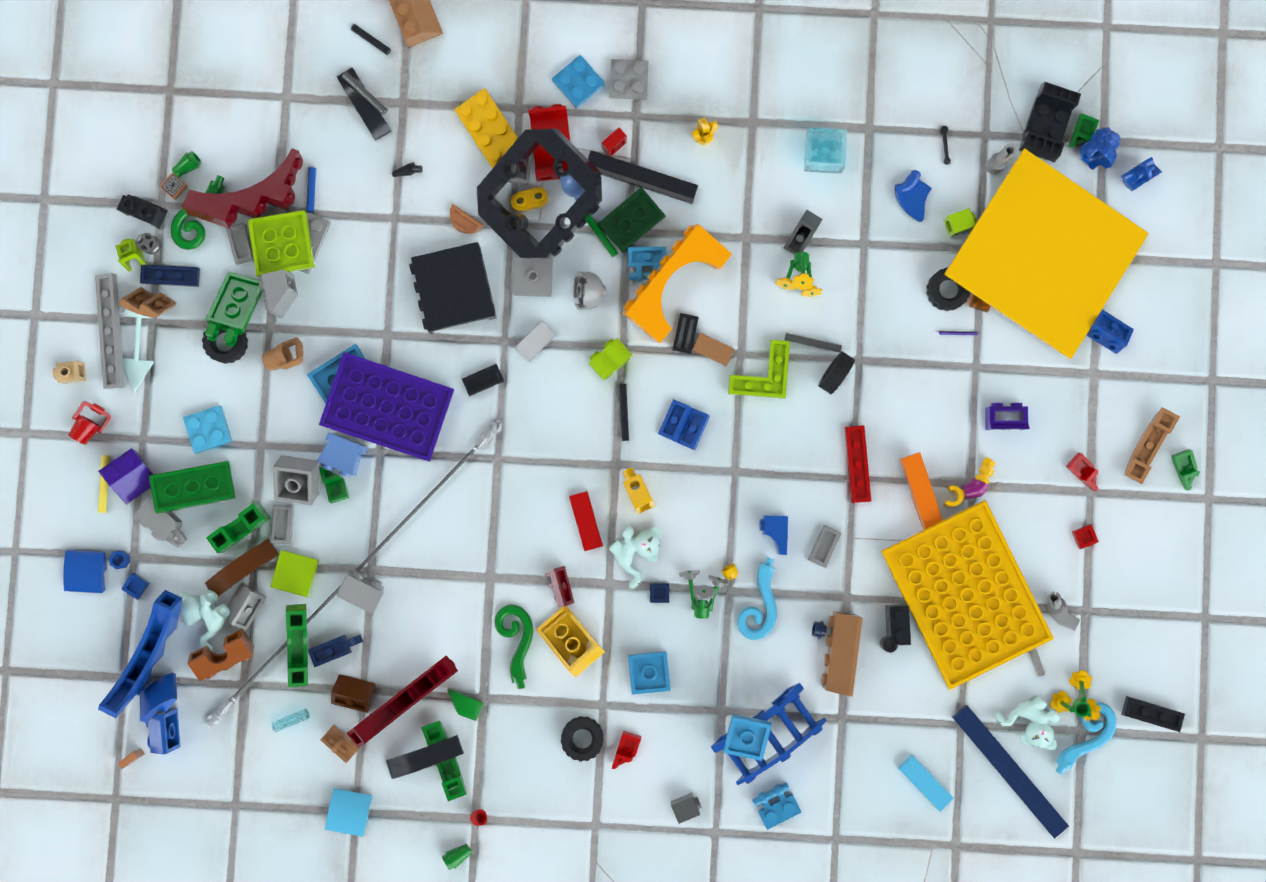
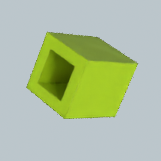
M970 208L948 215L943 221L949 236L953 237L973 229L976 217L970 211Z

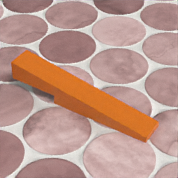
M918 452L899 459L923 530L942 521L943 519L921 453Z

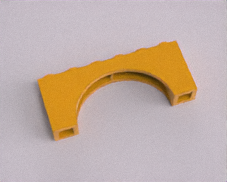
M699 224L690 225L683 233L685 236L682 240H677L671 247L673 251L669 256L666 254L659 262L661 264L657 270L654 269L647 278L649 280L645 285L642 284L635 293L637 295L635 298L628 300L623 307L625 310L622 314L657 343H661L672 329L664 318L661 306L663 289L671 275L682 266L692 262H702L712 266L714 269H721L732 255Z

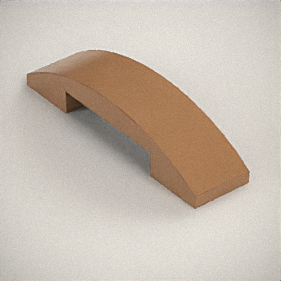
M1163 407L1158 411L1138 441L1125 469V476L1143 484L1152 468L1150 464L1167 434H1171L1180 416Z

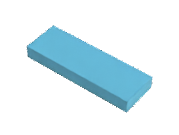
M913 755L908 757L898 767L940 812L954 799Z

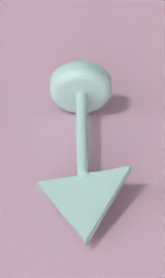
M125 309L126 316L136 317L134 359L123 358V367L134 392H136L154 361L139 360L141 318L152 317L139 315Z

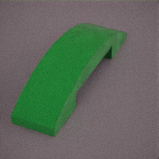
M440 720L421 727L428 746L448 738ZM456 757L436 764L448 802L466 795V788Z

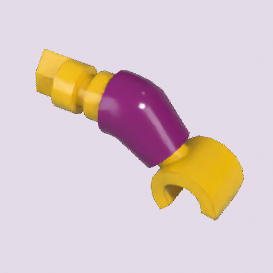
M985 457L978 471L980 474H977L975 479L973 478L971 482L961 486V489L957 486H948V492H954L957 499L955 502L947 500L943 505L947 508H954L963 501V498L968 500L983 496L989 488L988 483L990 480L988 478H991L994 473L993 467L995 462Z

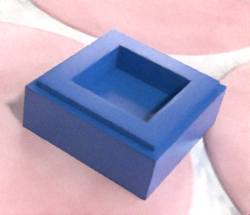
M131 573L121 589L138 600L150 583L136 573Z

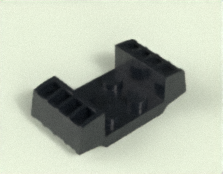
M1048 82L1041 83L1022 135L1019 151L1025 148L1036 157L1055 163L1062 153L1065 145L1062 140L1072 110L1078 106L1081 94Z

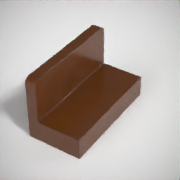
M340 674L331 691V704L368 713L376 684Z

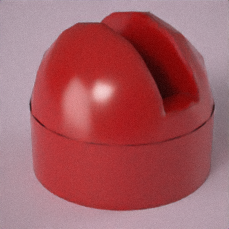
M482 809L475 810L470 815V822L475 826H482L487 821V814Z

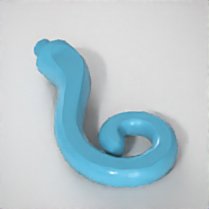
M767 557L765 564L760 563L757 573L758 587L767 610L764 625L757 630H752L746 625V618L749 615L755 617L756 624L762 622L763 614L756 607L744 608L737 619L740 633L750 640L764 638L772 631L776 623L777 607L770 585L775 568L772 567L774 559Z
M1096 702V705L1101 707L1100 713L1106 719L1103 731L1094 739L1066 748L1056 760V763L1059 764L1056 769L1057 773L1063 775L1066 769L1071 770L1077 758L1102 747L1112 738L1116 730L1117 721L1115 713L1110 706ZM1081 717L1082 725L1090 732H1098L1103 727V722L1100 720L1091 723L1086 721L1084 717Z

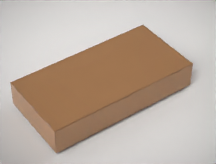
M702 333L699 334L692 351L724 366H727L735 350Z

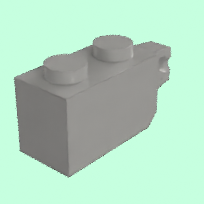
M150 497L134 514L139 518L137 521L143 527H148L152 531V536L159 541H168L175 547L180 548L188 540L180 530L182 521L172 511L155 513L153 497Z

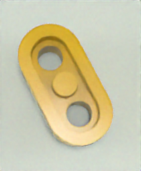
M542 187L517 192L511 198V205L517 212L537 209L547 204L548 193ZM536 194L542 195L540 199L535 198ZM523 199L524 202L522 204H518L517 200Z

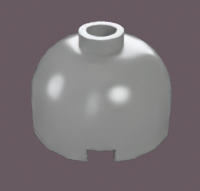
M577 272L579 277H575L573 284V297H577L578 303H575V306L578 310L593 309L605 297L606 287L598 275L591 272Z

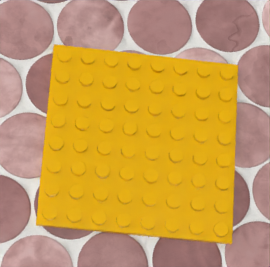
M1024 148L944 275L1067 358L1072 359L1149 233Z

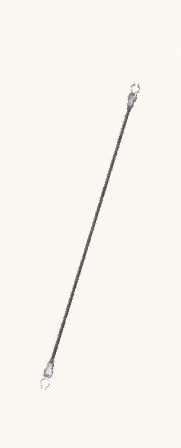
M499 420L490 424L489 430H485L480 435V438L472 447L473 449L356 570L360 571L475 451L489 443L493 439V435L498 434L502 430L503 424ZM499 424V428L496 431H492L493 426ZM339 587L307 619V625L337 595ZM287 641L234 695L227 698L222 704H219L214 714L208 715L205 722L208 724V728L216 726L219 718L224 717L228 713L237 697L287 646ZM217 715L214 723L210 724L211 718Z

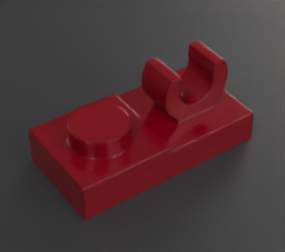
M565 566L549 570L545 577L550 576L552 583L547 584V586L554 588V599L558 608L575 603Z

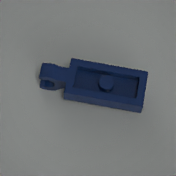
M361 634L348 640L346 635H342L310 648L308 652L315 668L352 653L350 647L364 641Z

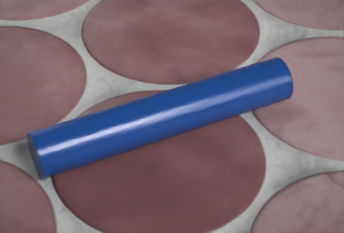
M314 167L308 168L306 212L314 213L316 168Z

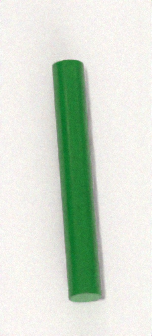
M590 214L586 218L588 225L611 257H615L618 252Z

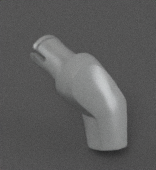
M1055 592L1049 593L1047 608L1059 625L1075 631L1080 619L1068 612L1065 600L1061 598L1058 592H1056V595Z

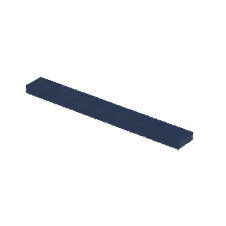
M965 705L952 716L954 721L1054 839L1069 827L968 705Z

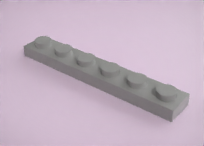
M117 274L96 275L103 389L123 388L125 383Z

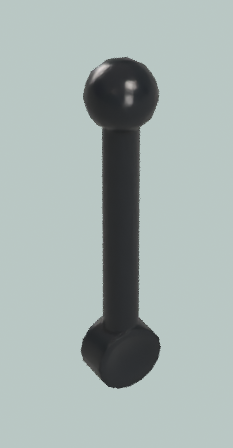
M942 126L940 129V133L943 134L945 154L943 162L945 165H948L951 163V159L948 155L946 133L948 132V127Z

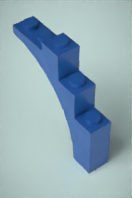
M164 590L154 601L147 627L135 653L118 681L99 704L98 710L117 718L136 695L139 696L150 683L152 668L163 656L166 640L177 629L182 604L181 597Z

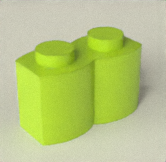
M618 338L615 340L610 339L604 344L605 349L600 353L596 351L589 358L591 360L589 366L603 382L633 356Z

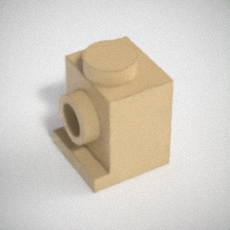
M84 362L55 363L56 368H53L52 374L58 383L86 382Z

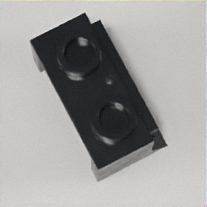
M129 194L122 196L116 209L127 216L135 217L158 229L161 228L168 212L165 208Z

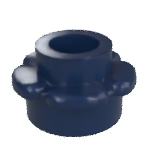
M815 621L812 626V636L817 637L818 640L822 636L825 637L827 626L824 625L823 621Z

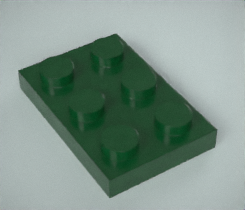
M641 187L598 222V225L623 253L661 222L666 215Z

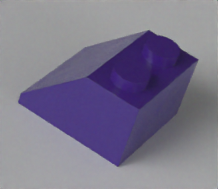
M132 448L98 471L126 505L151 488L149 475H154L138 452Z

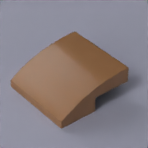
M140 287L121 298L119 305L136 314L157 318L174 307L176 302L161 292L154 296Z

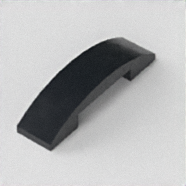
M353 67L345 71L364 87ZM343 73L338 75L337 79L375 141L390 133L391 129L381 113L342 78Z
M455 735L435 744L388 759L386 763L391 778L395 779L462 755L464 751L458 735Z

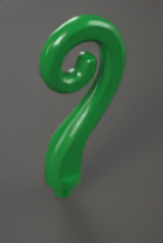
M217 175L215 181H210L205 193L222 194L225 186L222 185L225 178ZM182 208L172 220L171 237L179 248L185 250L195 249L205 240L206 231L200 222L196 220L188 221L184 225L183 230L188 233L195 229L197 235L193 240L184 239L181 235V228L186 218L190 215Z
M509 604L497 612L494 623L497 632L501 636L511 638L519 632V622L513 621L511 629H505L503 626L504 618L508 615H516L522 622V639L510 663L512 683L516 682L518 689L525 688L523 680L527 679L524 659L531 645L533 623L525 609Z

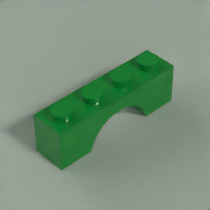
M306 604L286 605L288 687L308 686Z

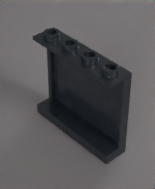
M478 242L411 257L412 263L409 264L411 274H415L416 282L413 283L415 292L420 295L418 306L420 312L423 311L425 318L422 319L424 330L434 334V331L484 319H497L483 255Z

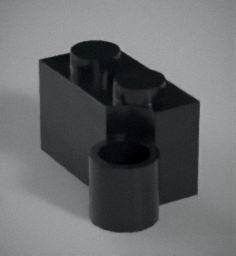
M885 605L887 636L881 638L880 647L884 651L892 653L896 651L898 645H911L909 605ZM888 639H891L893 642V646L890 649H886L884 646Z

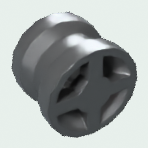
M150 233L139 235L136 241L137 247L150 255L156 254L161 247L159 239Z

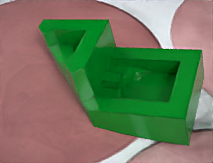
M1080 114L1068 147L1072 148L1090 140L1100 120Z
M1187 449L1171 455L1184 489L1189 491L1192 488L1190 485L1195 476L1199 475L1200 471L1197 470L1193 450Z

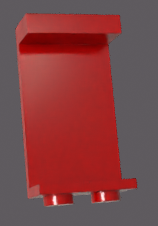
M554 104L549 108L536 106L528 110L531 129H558L570 141L566 106ZM539 144L534 150L537 182L560 179V176L556 175L553 170L555 159ZM567 162L562 164L564 171L568 169Z

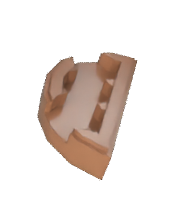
M452 204L450 220L457 231L464 234H474L484 227L479 221Z

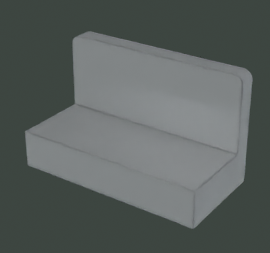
M241 583L227 606L231 613L226 620L230 625L247 631L267 597L264 594L251 590L245 583Z

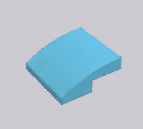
M334 788L325 830L364 837L373 796Z

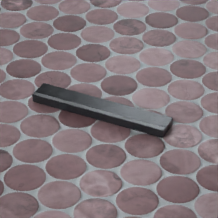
M590 150L588 160L601 172V175L693 204L698 185Z

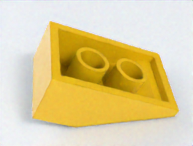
M567 606L561 607L536 629L574 677L581 674L605 653Z

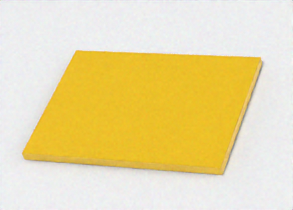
M986 500L880 551L906 604L909 605L913 619L949 690L1054 639Z

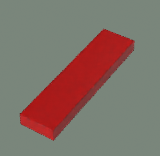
M865 426L844 427L851 503L872 502Z

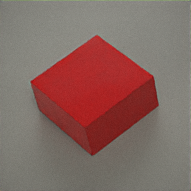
M620 127L617 128L601 142L602 150L607 156L611 157L627 143V135Z

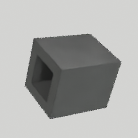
M692 792L670 801L678 824L700 815L701 803L698 797L694 798Z

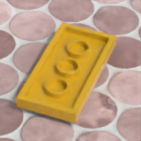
M484 88L454 109L493 168L518 137L492 97Z

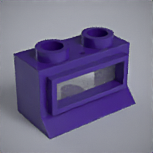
M991 403L990 407L985 408L986 431L1030 429L1028 424V406H1022V403H1010V406H1003V403Z

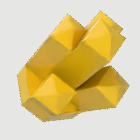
M704 117L698 120L696 130L692 131L691 134L696 143L707 145L713 140L714 132L719 126L716 120L708 123Z

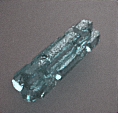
M303 709L298 713H293L281 720L272 722L271 726L274 732H278L283 728L299 723L300 720H307L310 718V714L307 709Z

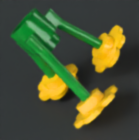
M807 252L795 253L794 260H790L787 276L782 279L778 278L775 282L777 286L785 290L794 291L798 287L799 290H803L801 293L803 297L821 295L823 291L822 288L818 289L817 286H813L814 279L812 278L811 262H809V254ZM795 267V269L797 271H800L801 274L794 276V280L792 281L790 277Z
M1085 670L1073 672L1069 683L1075 686L1077 690H1080L1081 698L1076 699L1073 702V706L1069 704L1072 701L1071 697L1067 696L1065 691H1059L1058 694L1052 695L1053 700L1050 701V707L1056 709L1057 713H1062V711L1075 712L1077 716L1084 717L1086 721L1091 719L1098 720L1101 707L1096 705L1094 699L1086 701L1085 689L1091 687L1092 676L1088 675Z

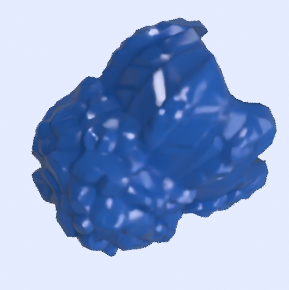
M1109 127L1097 129L1092 134L1090 141L1081 146L1079 152L1081 160L1086 162L1091 170H1094L1099 165L1105 169L1111 168L1117 157L1116 151L1120 145V135Z

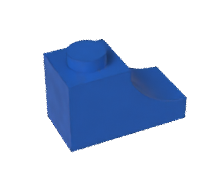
M763 515V519L759 521V530L763 531L762 535H768L774 541L778 555H787L788 516Z

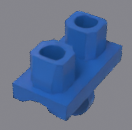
M1150 157L1121 177L1125 186L1132 192L1162 173V171L1155 165L1153 158Z

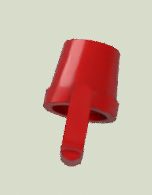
M83 401L72 416L75 422L68 436L86 445L96 432L102 433L110 421L111 415L104 411L105 408L95 403L91 404L88 401ZM85 405L99 415L106 416L101 426L80 414Z

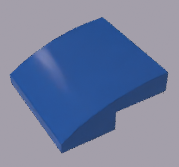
M673 399L658 434L695 451L710 415Z
M66 550L63 568L64 591L103 593L105 591L104 572L107 570L106 552Z
M172 672L157 679L140 693V721L148 723L158 710L166 713L177 700L176 673Z

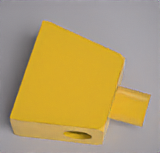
M633 467L624 470L622 473L626 480L623 484L637 514L655 507L641 475H636ZM634 486H639L638 489L633 490Z

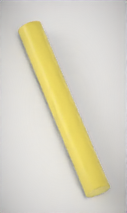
M102 455L101 469L110 463V455ZM100 474L98 512L106 513L108 484Z

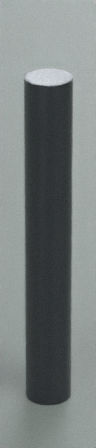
M619 384L622 441H629L627 385Z

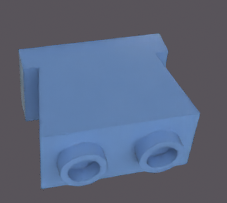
M328 432L325 440L329 442L317 461L322 463L321 467L332 471L335 468L340 470L339 474L349 478L350 475L357 476L361 454H366L368 447Z

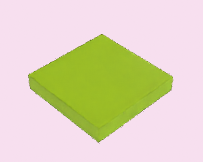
M281 550L270 587L309 597L319 560Z

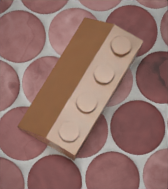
M389 0L408 48L443 34L430 0Z
M833 611V616L830 615L828 626L831 627V632L826 638L828 654L824 655L823 661L826 671L825 674L822 673L821 685H824L823 688L826 691L853 697L863 619L858 615Z

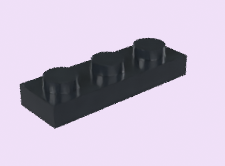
M1126 696L1121 715L1180 732L1185 713Z

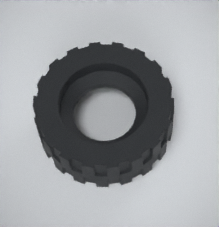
M948 267L936 272L929 279V283L926 286L929 302L939 310L945 311L961 307L968 301L967 299L971 295L968 290L957 283L958 292L955 297L948 299L941 295L939 290L941 283L945 280H951L944 275Z
M219 329V335L226 333V331ZM206 331L203 333L202 347L206 355L217 362L224 364L234 363L236 360H240L245 355L246 349H248L246 332L238 335L234 347L229 351L219 350L216 341L208 340L207 335H205Z
M841 351L825 371L818 387L832 395L850 372L855 359Z
M587 716L573 718L566 724L561 734L563 751L566 752L568 757L570 756L573 760H578L579 762L595 758L603 746L604 736L600 724ZM585 729L590 732L592 742L588 747L578 748L574 744L573 735L577 730Z

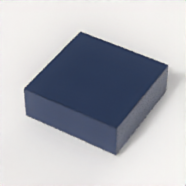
M650 583V603H669V583Z

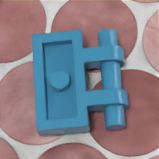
M666 246L628 247L629 268L636 267V273H629V280H636V282L649 280L647 277L651 272L642 273V267H653V270H657L661 265L659 262L666 255Z
M787 782L782 785L777 784L774 786V789L766 793L762 792L758 794V797L752 799L755 807L762 803L764 805V808L758 810V813L767 830L802 813L793 794L786 797L784 795V792L790 790ZM779 796L780 800L769 804L768 800Z

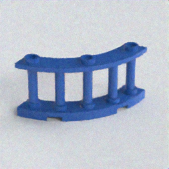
M800 682L787 688L772 702L773 706L764 712L762 710L752 717L767 721L774 715L779 716L794 737V740L783 748L770 730L768 740L777 753L767 760H764V758L762 761L756 760L758 765L749 770L739 756L728 754L742 774L736 781L737 785L744 782L749 784L757 775L779 761L785 762L791 757V752L812 735H817L823 730L822 726L827 721L826 718L815 721L799 699V693L804 689ZM793 703L809 725L803 733L798 731L786 714L784 707L787 704ZM727 733L720 736L711 746L714 753L723 750Z

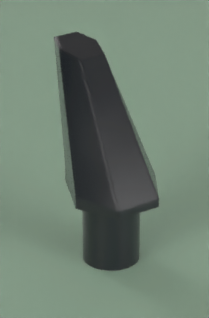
M412 162L394 170L392 176H411L414 173H422L423 168L421 165H415Z

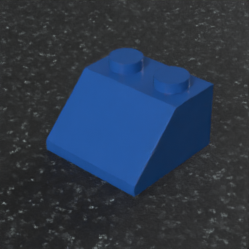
M178 708L168 709L166 713L158 710L150 721L146 723V727L149 729L147 745L150 748V753L164 755L181 747Z

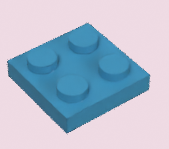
M581 55L552 78L553 83L576 109L605 85V82Z
M667 651L628 655L632 695L670 691Z
M732 714L723 752L762 761L772 726L771 722Z

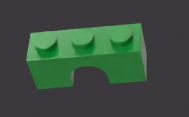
M252 503L238 514L239 517L228 525L221 526L206 537L216 553H225L271 519L260 503Z

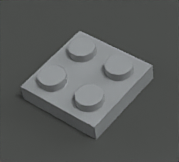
M611 59L609 98L647 100L649 61Z

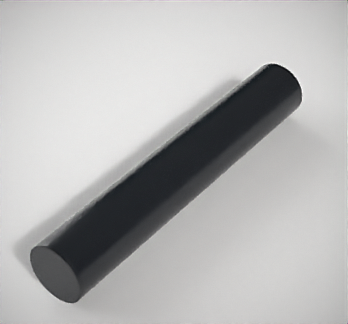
M356 24L352 25L351 31L384 54L389 55L391 49Z

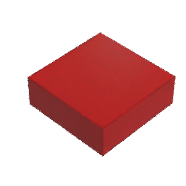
M1092 524L1072 531L1079 549L1099 542Z

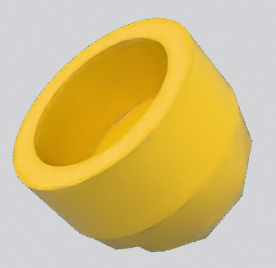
M734 563L726 566L721 571L728 580H733V578L735 579L738 576V569Z

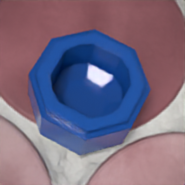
M124 550L113 552L109 557L110 566L115 569L127 568L131 562L130 555Z

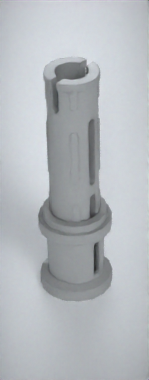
M1007 144L999 153L993 154L986 162V170L990 174L999 173L1005 168L1008 160L1015 155L1016 147L1014 145L1011 147V144Z

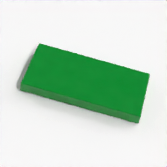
M229 461L149 475L156 514L236 499Z

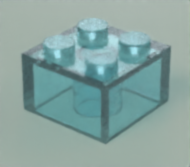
M808 128L805 139L804 171L842 174L846 162L847 130Z

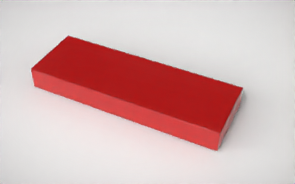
M588 491L569 496L584 552L602 547L603 544Z

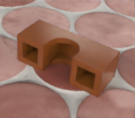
M243 629L225 637L223 647L226 652L223 654L213 653L208 646L190 653L187 664L199 681L210 679L216 673L222 670H229L235 664L245 662L253 656L254 645Z

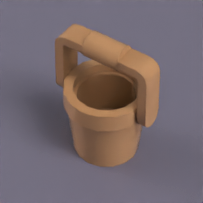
M295 337L263 353L262 361L268 371L288 369L301 364L304 354L303 344L298 337ZM294 345L296 351L295 359H293L289 347Z

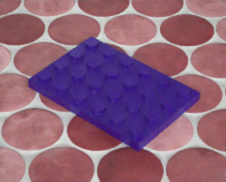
M343 352L319 425L430 462L455 389Z

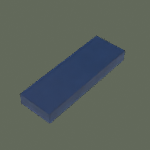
M141 265L140 283L146 285L199 287L200 268Z

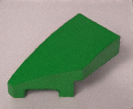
M319 467L329 502L332 504L348 499L349 494L345 480L339 475Z
M448 688V694L457 714L476 721L484 703L478 699L466 696L462 692Z

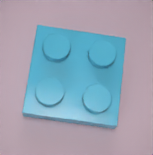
M219 405L183 417L194 454L233 442L222 406Z

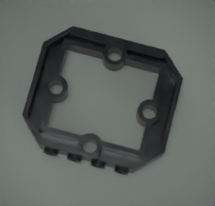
M558 129L524 130L477 186L478 215L520 258L556 257L562 251L561 246L573 239L575 236L573 233L576 229H581L587 223L586 218L598 211L600 208L599 204L602 201L601 172ZM539 144L555 159L553 170L556 175L561 177L572 176L585 189L584 193L566 213L557 216L554 227L540 242L526 230L528 219L525 215L521 213L510 214L494 198L511 178H519L524 175L526 171L524 162ZM564 162H567L568 164V170L566 172L562 168V164ZM513 163L516 166L515 173L511 171V165ZM515 218L519 222L518 228L514 226ZM566 218L570 220L569 227H567L564 223Z

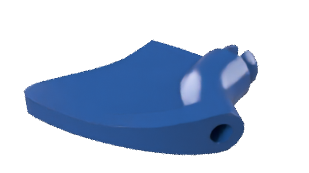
M912 170L903 183L895 184V196L901 208L917 222H922L924 220L925 201L932 188L919 179L921 176L919 171Z

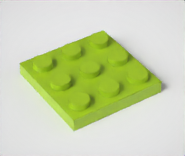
M305 210L248 219L257 277H262L261 274L279 270L293 272L315 268L307 212Z

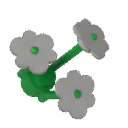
M700 570L680 572L679 576L684 577L689 582L692 601L691 609L694 610V617L699 619L709 618L710 611H713V603L718 588L723 587V584L728 585L729 581L709 575L708 578L715 585L714 588L707 585L694 587L692 579L696 578L695 575H699Z

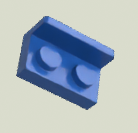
M1102 309L1086 335L1117 354L1128 345L1134 329Z

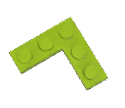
M770 340L767 378L729 375L728 394L785 399L790 341Z

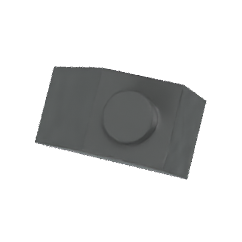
M806 209L783 248L793 254L803 252L823 219Z

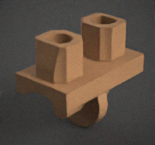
M335 724L320 739L345 763L358 751L354 742Z

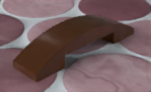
M267 539L221 569L207 580L205 585L220 597L236 583L277 557L279 553L274 545L270 543V540Z

